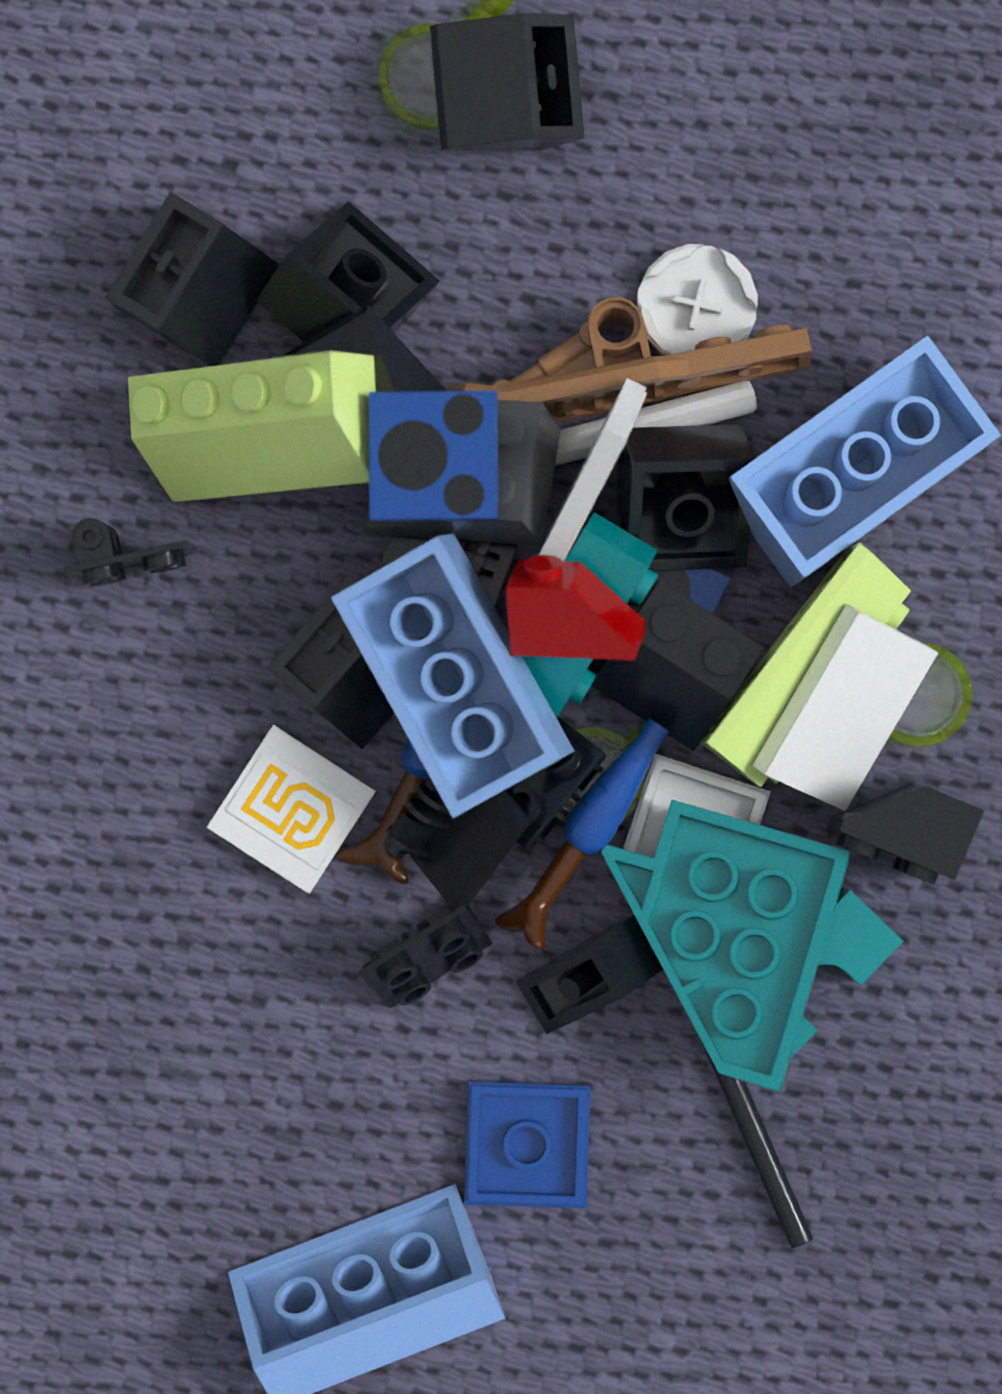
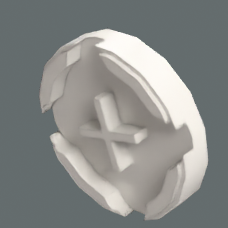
M686 244L665 252L647 269L637 291V307L644 320L648 342L661 356L695 350L697 343L715 337H729L731 343L748 339L756 321L758 294L750 272L733 254L720 248L703 246L704 244Z

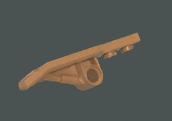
M610 297L600 301L592 309L588 321L581 326L580 332L538 358L535 365L512 380H499L492 386L465 382L447 385L445 389L446 391L496 390L498 400L542 402L555 422L559 423L609 413L626 378L646 387L645 392H647V395L642 404L644 406L691 392L810 369L812 348L807 328L792 330L789 325H775L756 332L755 338L731 343L729 337H715L697 343L695 350L651 357L644 320L639 308L632 301L625 298ZM611 323H622L632 330L631 336L620 343L606 341L600 335V332L606 325Z

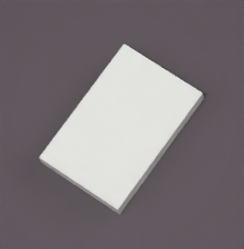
M626 378L546 535L538 555H552L560 558L561 561L565 560L628 439L647 395V392H645L646 387Z
M846 604L752 766L766 776L846 811L938 655V652L907 634Z

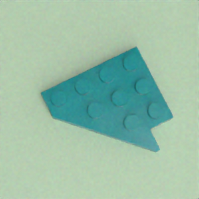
M671 800L654 858L610 845L602 848L601 853L718 1073L781 1093L851 852Z

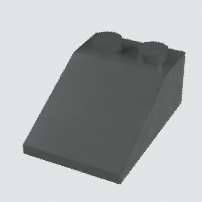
M498 400L499 520L372 522L369 520L368 496L363 531L366 534L435 538L440 535L454 533L457 540L542 546L561 431L560 427L542 402Z

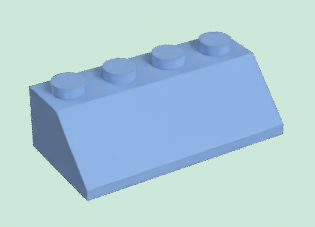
M926 336L730 476L729 481L755 540L789 587L793 588L999 438L1001 434L929 336Z
M454 533L440 535L331 597L452 818L574 752L572 745L523 657L510 655L509 632Z
M456 1184L228 1272L252 1367L267 1394H312L505 1319L489 1268Z

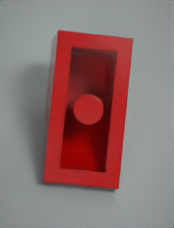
M537 555L527 560H518L506 586L511 656L613 660L636 659L646 633L645 620L581 562L561 561L560 558L552 555Z

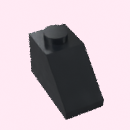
M632 915L594 934L520 978L516 983L544 1031L548 1034L626 997L662 971L663 968L635 915Z

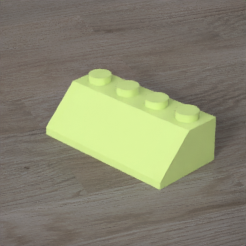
M326 351L128 377L131 439L172 502H188L369 483V392H376L373 355Z
M861 543L845 549L735 693L700 743L754 785L762 787L767 779L777 784L779 781L764 775L752 765L845 605L848 604L897 629L910 610L902 602L911 590Z

